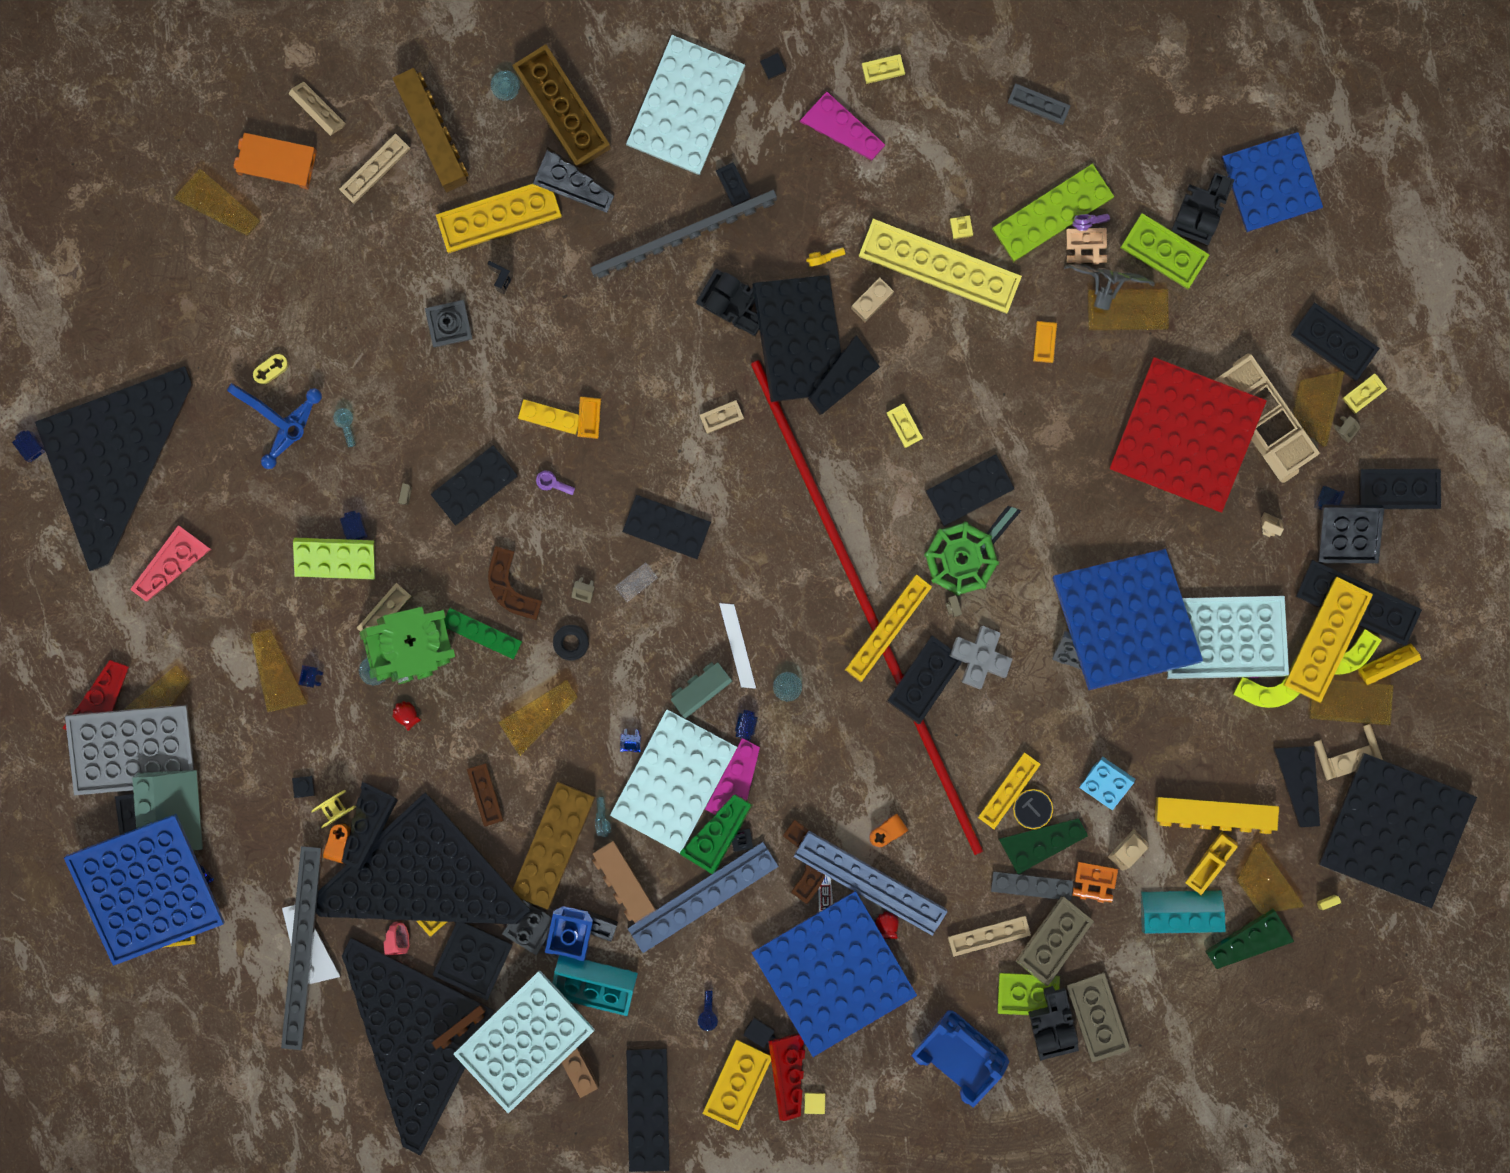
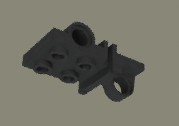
M1215 173L1208 191L1189 184L1187 190L1191 191L1192 194H1185L1171 231L1209 245L1217 229L1221 213L1224 210L1223 207L1219 206L1220 202L1226 204L1235 179Z
M715 269L695 303L729 323L732 321L733 325L738 329L756 336L759 331L758 317L756 313L750 311L755 304L753 288L750 289L748 285L741 283L732 275Z
M1053 986L1043 988L1048 1007L1028 1012L1040 1061L1079 1051L1078 1038L1073 1025L1072 1013L1065 988L1056 991Z

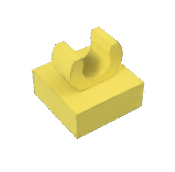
M970 215L950 219L953 239L973 236Z

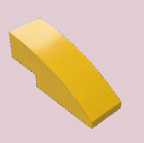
M1221 831L1185 883L1202 895L1237 849L1238 842Z

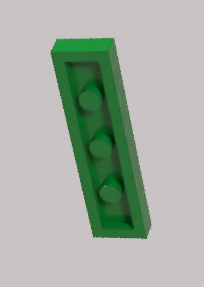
M449 608L445 616L446 618H444L447 629L513 660L515 659L522 641Z

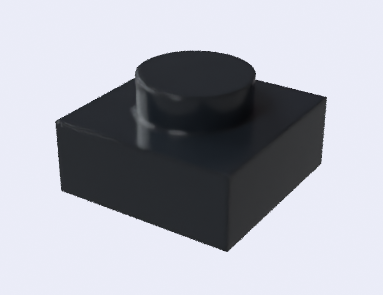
M313 776L292 778L294 798L315 796Z

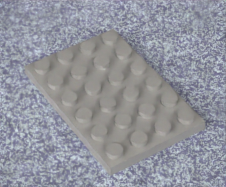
M187 705L65 716L74 795L133 790L132 778L136 773L194 770Z

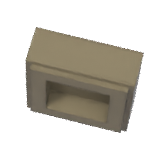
M402 483L399 504L406 506L409 504L412 490L410 485Z

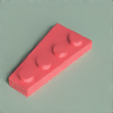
M178 525L130 590L148 602L212 549Z

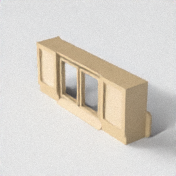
M1246 354L1234 362L1231 369L1215 379V381L1252 395L1267 387L1279 405L1262 416L1257 427L1282 410L1295 427V429L1270 446L1266 444L1257 429H1255L1251 439L1282 483L1297 475L1301 466L1320 454L1252 354Z

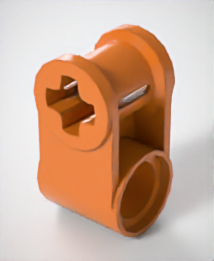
M895 814L870 833L869 840L873 846L883 847L906 833L908 828L900 816ZM876 833L884 835L882 843L875 842Z
M341 823L331 828L323 853L324 859L343 864L341 861L347 838L351 832L349 825ZM342 829V832L345 833L344 836L340 837L337 830Z

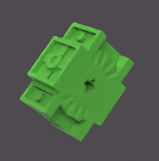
M423 607L392 613L377 619V626L368 627L360 631V638L364 642L370 666V678H377V681H381L391 677L392 682L398 681V684H403L414 680L413 677L416 676L418 680L428 678L433 675L434 671L438 670L437 667L451 663L450 659L455 657L454 649H451L444 622V618H446L444 610L424 614Z

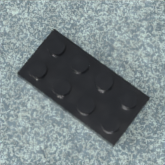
M1315 302L1290 335L1354 381L1359 379L1380 349Z
M492 445L435 490L431 496L453 524L457 526L514 481L518 475L495 446Z
M997 454L925 492L942 525L946 526L1013 491L1014 487Z
M1360 469V505H1383L1384 509H1441V469Z
M636 495L622 532L698 560L711 522Z
M930 636L886 702L917 724H921L962 661L950 657L952 649L934 636Z

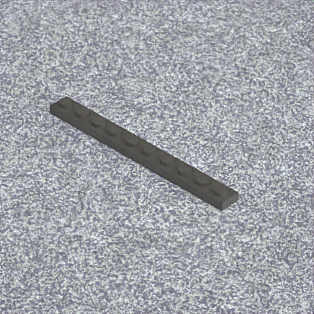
M769 191L590 267L594 278L597 276L599 279L606 277L610 274L609 271L617 269L619 271L628 267V263L633 261L639 263L645 260L646 256L651 253L657 255L664 252V248L670 245L672 248L679 246L683 243L682 240L689 237L690 240L701 236V232L706 230L709 232L720 228L719 225L724 222L730 224L737 221V217L743 214L745 216L754 214L757 208L762 206L764 209L771 207L775 204L774 201L777 200L775 191Z
M301 846L281 1044L283 1049H303L322 848Z

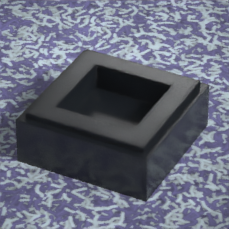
M778 53L760 61L768 80L786 72V68Z

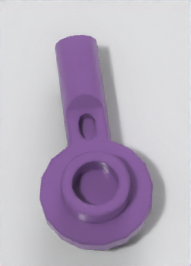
M1108 214L1098 216L1077 215L1073 221V226L1079 231H1086L1092 224L1108 222L1110 218Z
M542 471L536 478L537 486L542 490L547 491L555 488L570 495L574 493V487L557 481L555 475L550 471Z

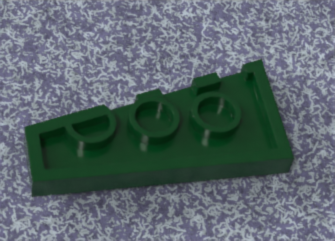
M1079 818L999 838L998 840L1016 873L1020 874L1088 837V834Z
M1272 908L1205 950L1215 968L1219 969L1290 944L1294 940L1276 911Z

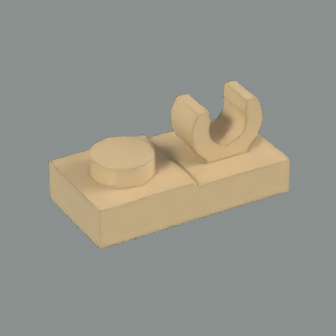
M1264 512L1261 517L1262 534L1268 537L1275 536V534L1281 536L1284 530L1283 521Z

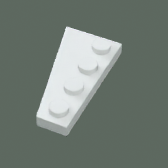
M295 905L282 908L290 943H292ZM314 928L309 984L341 976L316 928Z

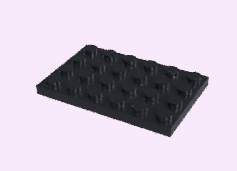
M829 275L753 283L771 402L809 398L841 355Z

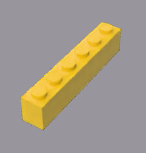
M1156 797L1154 821L1159 822V826L1171 827L1172 823H1180L1179 827L1191 828L1192 824L1200 825L1199 829L1211 830L1212 826H1220L1219 830L1232 831V827L1240 828L1239 832L1252 833V829H1260L1259 833L1272 834V830H1278L1279 806Z

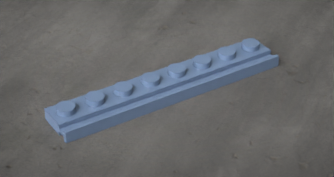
M811 831L807 832L794 854V857L849 889L856 891L863 897L932 936L947 914L946 908Z
M762 842L627 929L642 953H644L779 866Z

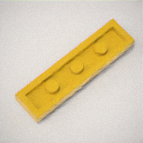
M1024 752L977 818L992 829H995L1041 764Z

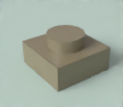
M957 596L947 598L948 602L945 605L948 614H952L953 617L962 615Z

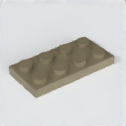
M1060 897L1018 956L1016 962L1045 986H1049L1094 921L1065 897Z
M1103 972L1067 984L1066 988L1091 1062L1130 1050L1105 973Z

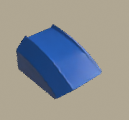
M565 906L553 911L545 953L558 954L585 961L593 919L588 912Z

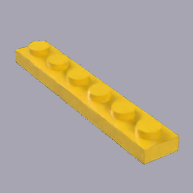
M915 575L854 656L845 671L859 682H862L932 586L918 575Z

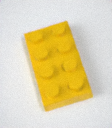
M736 1039L702 1114L736 1130H740L771 1062V1056Z

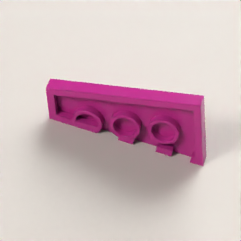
M828 92L800 120L802 124L810 126L815 131L823 133L871 161L885 147V144Z
M743 738L741 739L705 810L716 815L735 794L747 800L760 747Z

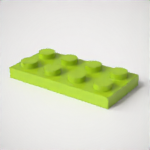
M1143 213L1120 247L1186 289L1190 288L1209 257L1208 253Z
M294 538L295 577L375 579L374 540Z

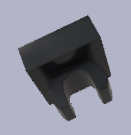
M750 828L737 832L732 841L734 852L753 849Z

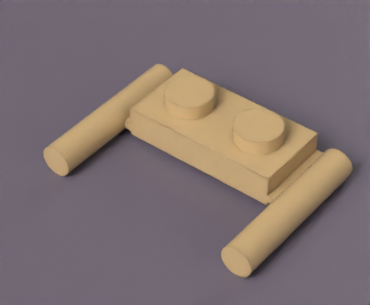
M1371 724L1363 726L1369 745L1350 752L1327 758L1322 740L1314 742L1326 780L1355 772L1363 753L1383 760Z

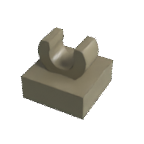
M1341 416L1340 419L1344 424L1341 427L1334 425V428L1341 438L1349 443L1361 427L1353 417L1349 416L1347 419Z
M583 577L579 579V582L575 581L571 598L591 603L595 588L593 586L594 581L591 580L589 585L583 583Z

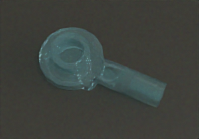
M340 408L334 413L333 420L338 427L343 429L347 446L350 448L356 446L350 428L353 422V414L346 408Z
M604 797L596 798L598 813L595 819V829L597 835L604 838L608 837V833L611 832V825L605 819Z

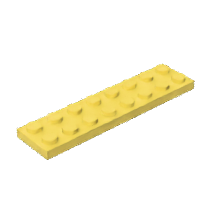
M875 219L872 220L859 257L1005 314L1009 311L1022 277Z

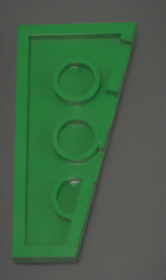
M737 794L733 795L679 854L709 873L714 874L753 804Z

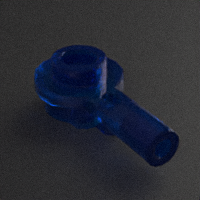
M705 990L704 1012L698 1017V1025L704 1031H712L718 1023L716 1014L712 1012V990Z

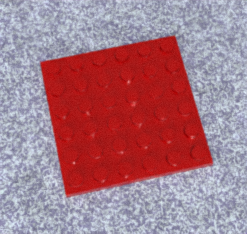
M1154 357L1110 470L1222 513L1267 400Z

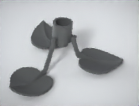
M1070 264L1064 267V269L1071 268L1081 273L1090 274L1095 278L1096 290L1094 294L1097 296L1094 306L1104 310L1110 309L1112 299H1115L1117 292L1125 281L1132 280L1140 283H1149L1152 287L1155 285V282L1135 273L1112 272L1105 268H1098L1097 270L1083 264ZM1100 273L1108 278L1107 286L1101 287V290H1099ZM1111 282L1113 284L1119 282L1116 289L1112 293L1113 290L1110 289Z

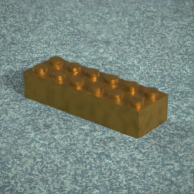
M546 44L512 65L515 73L576 167L580 169L611 149L609 142Z
M412 68L392 77L446 193L467 184L466 177L469 176L463 162L458 163L460 155L455 145H450L449 143L452 141V138L446 126H441L444 121L438 108L433 109L432 107L436 104L430 91H425L424 89L427 87V84L421 72L417 73Z
M557 782L513 887L514 892L521 899L547 910L550 908L595 800L594 796Z

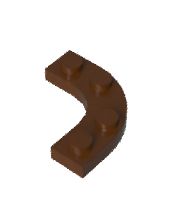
M495 546L488 571L489 587L493 596L507 611L537 620L542 601L517 593L511 587L509 581V572L515 552Z
M793 820L782 836L798 848L809 830L796 820ZM806 864L802 877L790 893L805 904H808L821 886L825 874Z

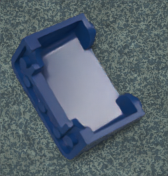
M948 1010L911 1055L919 1065L928 1066L930 1063L934 1064L961 1087L960 1097L962 1101L973 1108L1003 1077L1009 1065V1059L1004 1052L961 1016L951 1010Z

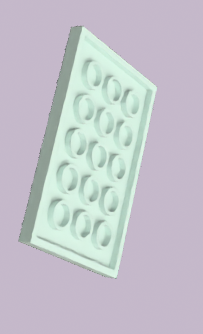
M671 35L626 145L700 175L741 78L745 64Z
M1285 596L1182 598L1203 661L1198 664L1167 671V679L1274 677L1289 675Z
M666 710L610 816L680 853L737 747L679 715Z
M538 971L454 1055L503 1109L510 1113L584 1042L595 1029L541 971Z

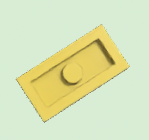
M900 54L862 63L866 84L905 75Z
M1374 373L1342 399L1355 414L1387 390V388Z
M905 404L886 413L905 448L923 439Z

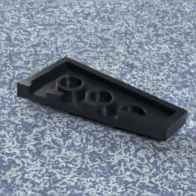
M365 782L361 784L360 798H358L356 803L355 817L352 819L350 836L347 838L341 861L359 871L362 870L398 801L397 798Z

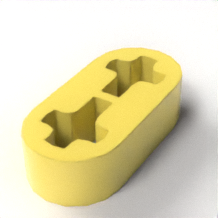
M281 354L273 355L256 367L253 372L254 380L262 385L271 382L287 370L288 360ZM276 359L284 361L282 362V368H279L277 366L274 369H272L271 367H273L276 364ZM267 370H270V372H268L265 375V380H263L262 378L258 379V377L260 376L259 371L266 372Z

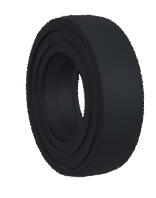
M565 625L555 633L553 647L559 657L568 661H574L583 657L587 652L589 638L581 627ZM574 635L578 638L579 645L575 650L569 651L564 647L563 640L566 636Z

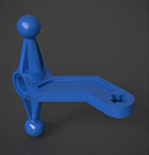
M231 383L227 388L229 393L253 407L279 427L270 453L265 454L261 459V465L265 469H273L277 463L276 458L302 437L313 404L319 403L322 399L321 391L315 388L310 389L306 394L307 400L288 417L283 418L261 400L237 385ZM290 426H295L292 432H288Z

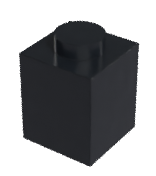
M755 1016L743 1033L745 1037L762 1048L766 1044L769 1046L768 1041H772L775 1038L773 1034L774 1029Z

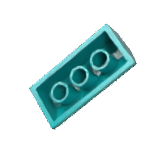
M1196 891L1141 892L1142 932L1145 934L1226 932L1222 891H1204L1202 895Z
M559 955L552 984L571 1003L628 1016L638 973L590 960L580 961L576 960V958Z

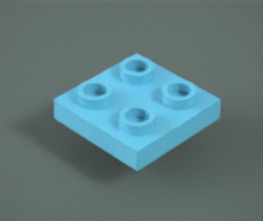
M1102 756L1092 767L1079 788L1113 810L1136 779Z

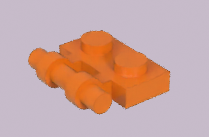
M1078 862L1074 882L1082 883L1081 889L1073 888L1072 896H1078L1079 899L1086 900V898L1094 899L1099 903H1104V901L1112 903L1113 895L1106 894V889H1115L1118 869ZM1089 885L1100 886L1099 892L1088 890Z

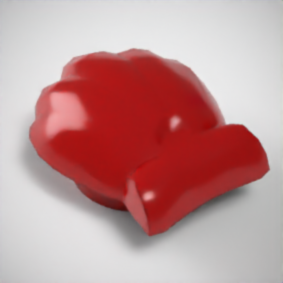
M402 701V703H397L393 709L394 719L401 725H404L407 731L421 721L410 702Z
M888 911L879 914L876 918V926L884 940L898 938L896 933L899 925L898 917Z

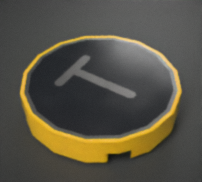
M1025 790L1014 801V817L1025 828H1041L1052 818V801L1048 795L1040 790Z

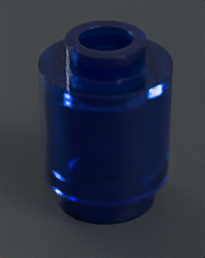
M743 710V713L738 714L735 737L751 740L752 735L754 736L758 721L755 712Z

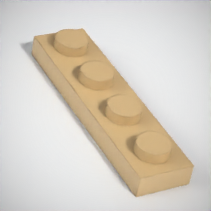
M395 134L339 190L355 204L410 150V147Z
M1021 916L948 937L952 955L955 957L1031 936L1026 916Z

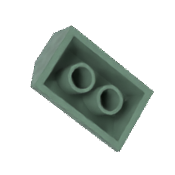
M711 662L703 669L705 673L700 677L696 674L687 681L689 685L686 688L682 689L680 687L671 694L673 696L671 699L672 703L685 719L733 682L718 662L715 665Z

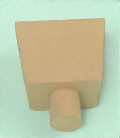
M1133 829L1112 851L1108 858L1122 871L1129 869L1149 848V843Z

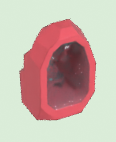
M401 921L393 922L386 933V940L383 942L385 955L408 953L410 946L407 927Z

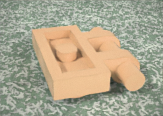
M1088 228L1086 231L1066 229V250H1074V255L1067 256V263H1074L1076 265H1081V263H1092L1093 265L1107 263V255H1099V249H1107V228ZM1092 249V255H1081V250Z

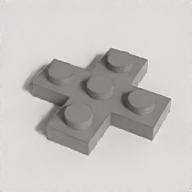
M981 626L975 643L960 637L955 639L950 657L967 663L962 683L982 689L987 672L1002 678L1007 677L1012 658L995 652L1000 632Z

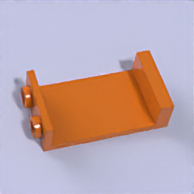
M244 133L243 138L239 139L238 149H240L239 157H236L234 161V169H236L238 175L248 174L286 182L309 190L317 153L314 147Z

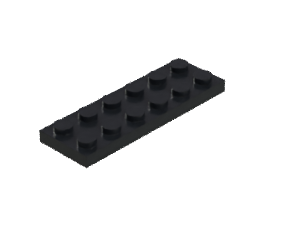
M1311 560L1295 597L1321 608L1335 577L1343 579L1373 594L1359 626L1403 646L1407 645L1422 609Z
M667 1048L627 1049L629 1172L669 1171Z

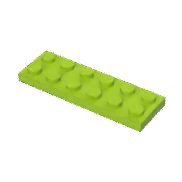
M1091 164L993 227L992 230L1013 262L1071 226L1075 216L1088 215L1113 199L1114 195L1095 166Z

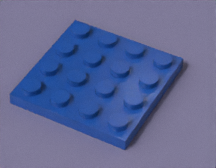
M1298 132L1222 156L1228 177L1235 179L1232 191L1246 233L1323 208Z

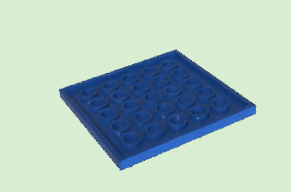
M1166 549L1053 576L1052 579L1088 690L1198 664L1203 661Z
M177 814L64 857L113 966L225 923Z
M856 891L751 952L812 1057L917 996Z

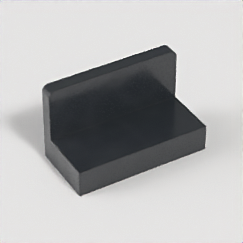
M488 261L489 269L499 274L494 284L496 290L505 294L513 278L512 273Z

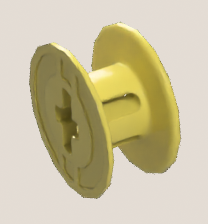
M346 790L334 795L311 811L315 812L322 809L329 820L321 828L328 826L356 807L352 806L346 810L338 798ZM335 801L338 802V804L342 808V811L338 809V807L335 804ZM326 807L333 815L332 817L328 815L327 811L325 810Z

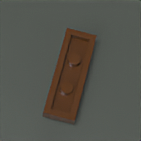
M487 763L467 769L484 827L504 821Z
M481 1004L432 1042L433 1046L436 1049L440 1046L442 1049L446 1048L453 1042L451 1040L453 1036L457 1034L460 1037L469 1030L467 1026L471 1022L477 1024L485 1017L483 1015L486 1011L484 1006Z

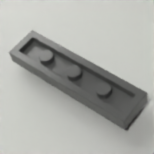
M993 871L991 892L1050 899L1065 897L1069 901L1072 898V880Z

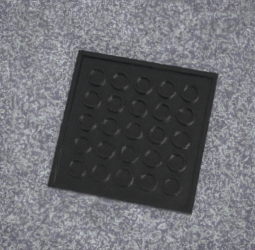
M1363 753L1318 864L1432 908L1477 797Z

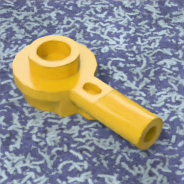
M842 247L822 255L820 251L810 253L806 262H809V267L821 265L831 261L832 258L845 255V250Z

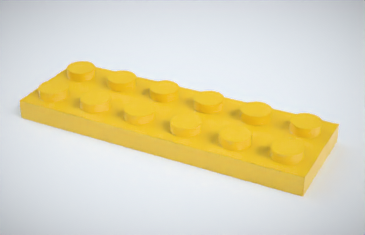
M534 184L436 214L448 254L562 217L554 192Z
M1335 577L1284 682V686L1321 703L1373 594Z

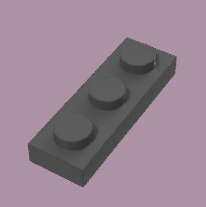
M1016 83L1008 100V104L1060 125H1063L1070 109L1068 104Z

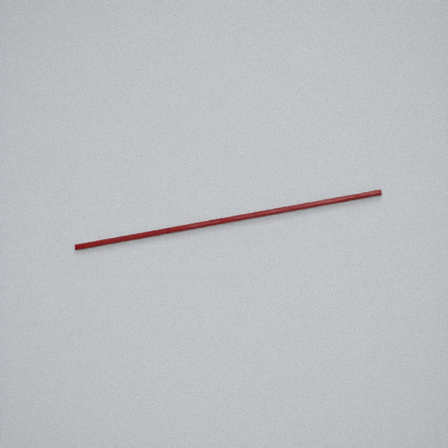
M760 360L751 363L752 369L873 632L879 624L876 614L779 402H771L767 375ZM889 645L883 652V656L897 685L902 679L903 674ZM924 720L921 724L914 722L974 855L983 852Z

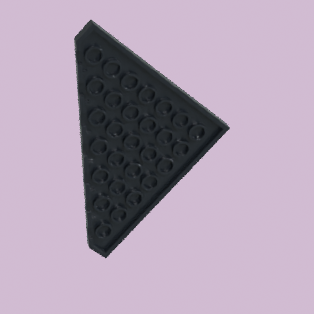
M185 366L35 422L90 572L110 565L114 552L125 533L127 524L131 520L137 507L136 505L147 486L148 479L161 456V451L173 430L174 423L181 413L187 395L193 387Z
M426 792L381 832L361 871L346 865L318 891L316 913L319 917L490 924H518L531 912L530 908Z
M351 937L342 954L348 978L355 994L356 1003L364 1022L365 1031L372 1047L374 1059L380 1072L402 1146L421 1156L466 1068L455 1057L454 1053L492 1017L495 1010ZM481 1004L484 1006L486 1011L483 1015L485 1017L477 1024L471 1022L467 1026L469 1030L460 1037L457 1034L451 1038L453 1042L446 1048L442 1049L440 1046L436 1049L433 1046L432 1042L478 1006Z

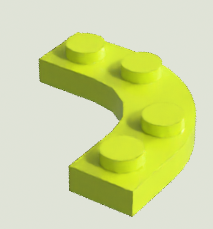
M1364 629L1354 645L1345 652L1334 675L1350 673L1362 667L1373 655L1382 640Z
M1287 676L1282 683L1275 687H1264L1245 677H1241L1233 695L1255 706L1272 708L1291 702L1300 693L1284 686Z

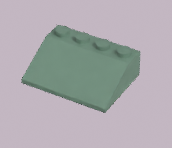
M197 770L136 773L132 778L136 829L177 814L192 850L203 849Z

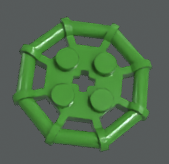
M966 521L948 528H939L929 549L924 553L933 584L936 583L956 596L981 588L985 589L996 566L999 565L991 540L992 536L971 526ZM963 532L962 538L950 541V539L947 537L952 534ZM967 532L982 541L978 544L967 539ZM944 539L947 545L942 554L935 553ZM985 544L989 560L982 557L980 546ZM959 553H962L963 556H967L965 564H961V562L956 561V558L959 557ZM935 558H941L944 571L940 574ZM982 563L988 564L986 570L980 578L977 575L980 566L982 565ZM946 573L957 579V585L942 577ZM974 577L977 581L961 586L962 579Z

